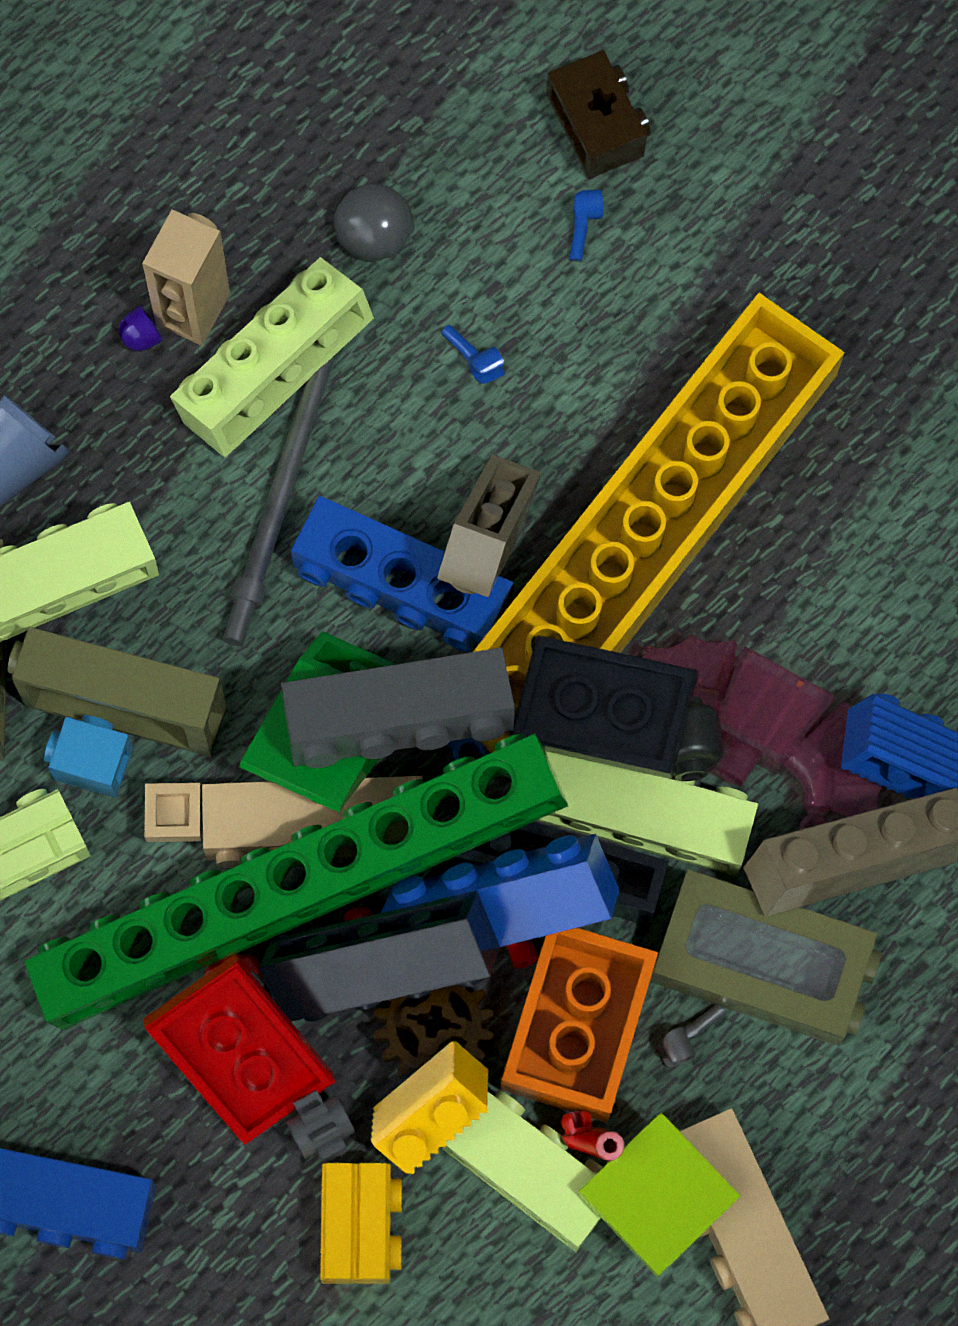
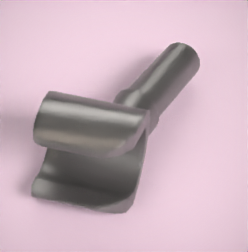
M716 1004L691 1024L689 1023L685 1027L670 1031L660 1041L658 1049L668 1068L677 1066L696 1056L690 1040L700 1035L726 1014L721 1005Z

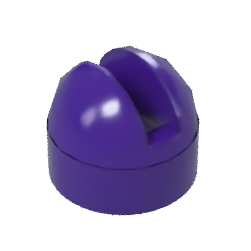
M141 305L127 313L120 322L118 328L120 338L123 344L132 351L142 352L151 349L163 341L158 329Z

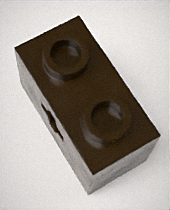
M604 50L548 72L546 95L588 179L644 157L647 137L651 135L645 113L640 107L634 109L627 96L629 87L623 70L619 65H611Z

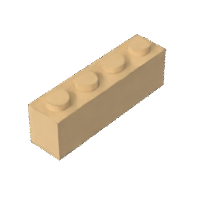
M422 776L365 778L340 812L317 804L273 782L202 784L203 850L206 859L216 860L218 867L234 868L241 864L240 858L253 850L263 847H270L271 850L292 842L290 837L298 830L317 824L324 828L342 820L341 814L348 808L363 802H372L373 805L393 797L392 791L398 786L412 780L422 779ZM399 821L390 825L385 833V844L396 845L402 842L408 834V822ZM346 844L340 847L334 856V864L352 863L357 855L356 844Z
M733 1109L726 1110L681 1130V1134L741 1195L700 1236L709 1235L717 1252V1256L710 1258L715 1275L723 1290L733 1288L742 1307L734 1311L738 1325L818 1326L829 1320Z

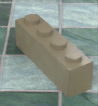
M953 788L764 840L744 866L764 916H770L956 863L958 861V790Z

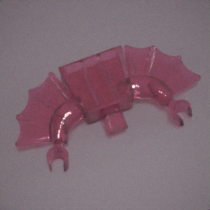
M689 635L687 639L673 647H646V653L643 658L698 670L699 677L694 696L701 698L703 704L712 706L717 711L720 719L723 745L727 748L715 769L716 773L724 780L742 787L756 764L773 774H777L785 766L799 780L804 790V809L808 810V816L801 821L799 830L828 823V819L824 817V812L829 810L850 817L878 809L877 799L882 786H878L877 782H869L868 778H860L859 774H851L850 770H842L841 768L847 712L849 709L848 703H840L823 720L834 700V695L745 646L740 653L726 691L737 650V642L735 640L723 643H709L696 638L694 635Z

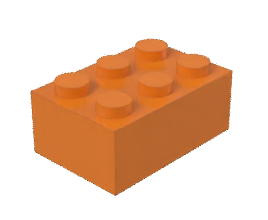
M580 928L546 935L504 1070L500 1090L569 1112L586 1110L591 1114L592 1119L607 1123L658 952Z

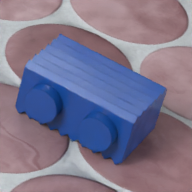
M872 694L848 709L841 768L842 770H850L851 774H859L860 778H868L869 782H877L878 786H886L887 790H895L896 794H904V797L913 799L958 788V732L944 726V721L938 716L931 714L919 715L900 706V701L894 696Z

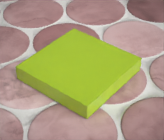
M662 1113L624 1147L623 1153L619 1158L607 1163L578 1192L657 1278L741 1197Z

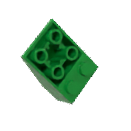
M322 631L299 658L286 682L396 664ZM281 690L243 756L240 768L302 795L317 804L340 812L379 759H366L362 756L339 759L335 764L324 768H310L306 765L294 767Z

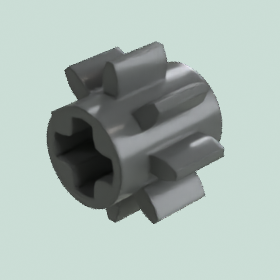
M315 1090L293 1102L298 1115L285 1122L304 1159L318 1153L325 1164L348 1152L343 1139L355 1133L336 1095L322 1101L318 1091Z

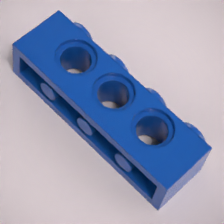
M320 495L291 549L293 567L298 568L297 574L307 582L319 587H326L328 582L346 590V597L354 603L369 609H373L376 604L395 612L394 618L401 624L418 631H422L424 626L440 632L444 634L442 639L448 645L463 652L470 653L473 648L478 646L506 611L513 595L514 582L500 576L489 597L478 593L468 594L455 589L452 584L437 579L445 551ZM349 549L359 550L366 556L365 560L356 566H346L338 560V557L342 552ZM395 571H406L414 577V581L407 587L395 588L387 583L386 578ZM451 592L457 594L463 600V603L456 609L444 610L438 607L434 600L442 593Z

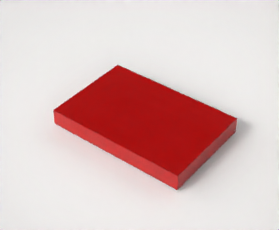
M236 954L143 1018L146 1031L244 1145L296 1110L293 1104L294 1101L315 1090L320 1093L336 1082L333 1071Z

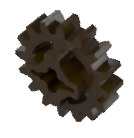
M458 984L434 989L430 992L429 998L416 1007L404 1006L411 999L406 996L385 1000L390 1005L389 1009L379 1008L375 1009L374 1019L386 1024L385 1028L374 1032L375 1042H389L390 1045L381 1055L384 1063L398 1059L401 1063L399 1064L397 1076L403 1079L411 1070L416 1072L449 1043L455 1041L461 1046L464 1044V1049L482 1064L486 1055L477 1046L479 1043H492L494 1035L489 1030L481 1028V1025L489 1023L494 1018L493 1010H479L478 1008L486 997L483 989L469 993L467 991L468 987H461ZM451 995L464 1005L471 1021H467V1018L458 1017L449 1004ZM431 1014L440 1015L442 1025L449 1028L448 1030H439L436 1038L427 1037L426 1027L419 1024V1022H429ZM396 1031L411 1035L418 1046L417 1058L402 1046Z

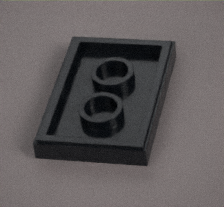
M537 635L514 718V731L510 732V736L525 734L528 737L536 734L545 751L672 779L699 677L698 670Z

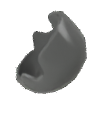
M367 183L350 190L343 197L334 215V227L337 241L353 258L375 262L396 256L402 251L407 239L414 233V220L408 202L392 187Z

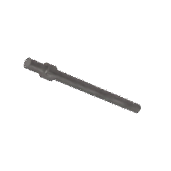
M334 357L321 366L304 384L243 577L236 578L230 597L234 605L223 636V640L228 644L243 646L254 610L261 608L267 586L263 584Z

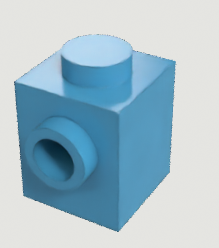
M83 715L81 721L65 717L61 732L54 730L49 737L44 761L50 763L48 768L55 781L117 798L133 750L129 735L112 730L113 724L99 717Z

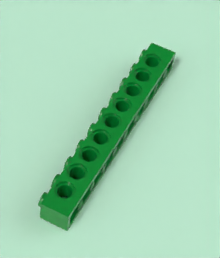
M525 734L512 735L498 742L494 746L495 752L477 760L472 756L455 760L444 767V774L425 783L422 779L406 782L392 791L393 797L373 805L372 802H363L354 805L341 814L342 820L324 828L317 824L300 829L290 837L292 842L274 850H271L270 847L253 850L240 858V865L221 873L220 870H210L201 873L189 881L191 887L173 895H170L169 892L152 895L139 903V910L121 918L120 915H109L100 918L88 926L90 932L72 940L69 937H61L46 942L38 948V955L24 961L46 1022L61 1030H65L568 807V802L544 746L536 734L528 737ZM500 776L512 779L510 791L500 799H489L486 797L487 786L493 779ZM448 799L459 800L460 810L455 818L448 822L436 821V809L443 801ZM399 821L408 822V834L402 842L396 845L385 844V833L390 825ZM346 844H356L357 855L355 860L347 867L336 868L334 856L337 850ZM297 866L305 867L306 877L303 884L295 890H285L283 882L287 872ZM253 889L255 899L252 906L243 913H234L233 902L236 895L242 890ZM202 911L204 921L200 930L191 936H184L183 923L186 917L193 912ZM151 933L153 943L150 951L144 957L135 959L132 951L135 941L141 935ZM100 955L102 967L99 974L92 980L84 981L82 971L85 963L90 958Z

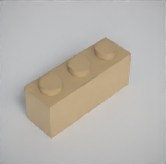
M171 210L142 263L155 323L161 328L203 346L230 295L221 232L217 230L216 225L202 215L189 213L186 216Z

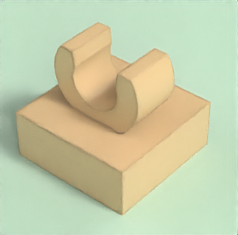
M200 783L145 784L146 842L202 841V787Z

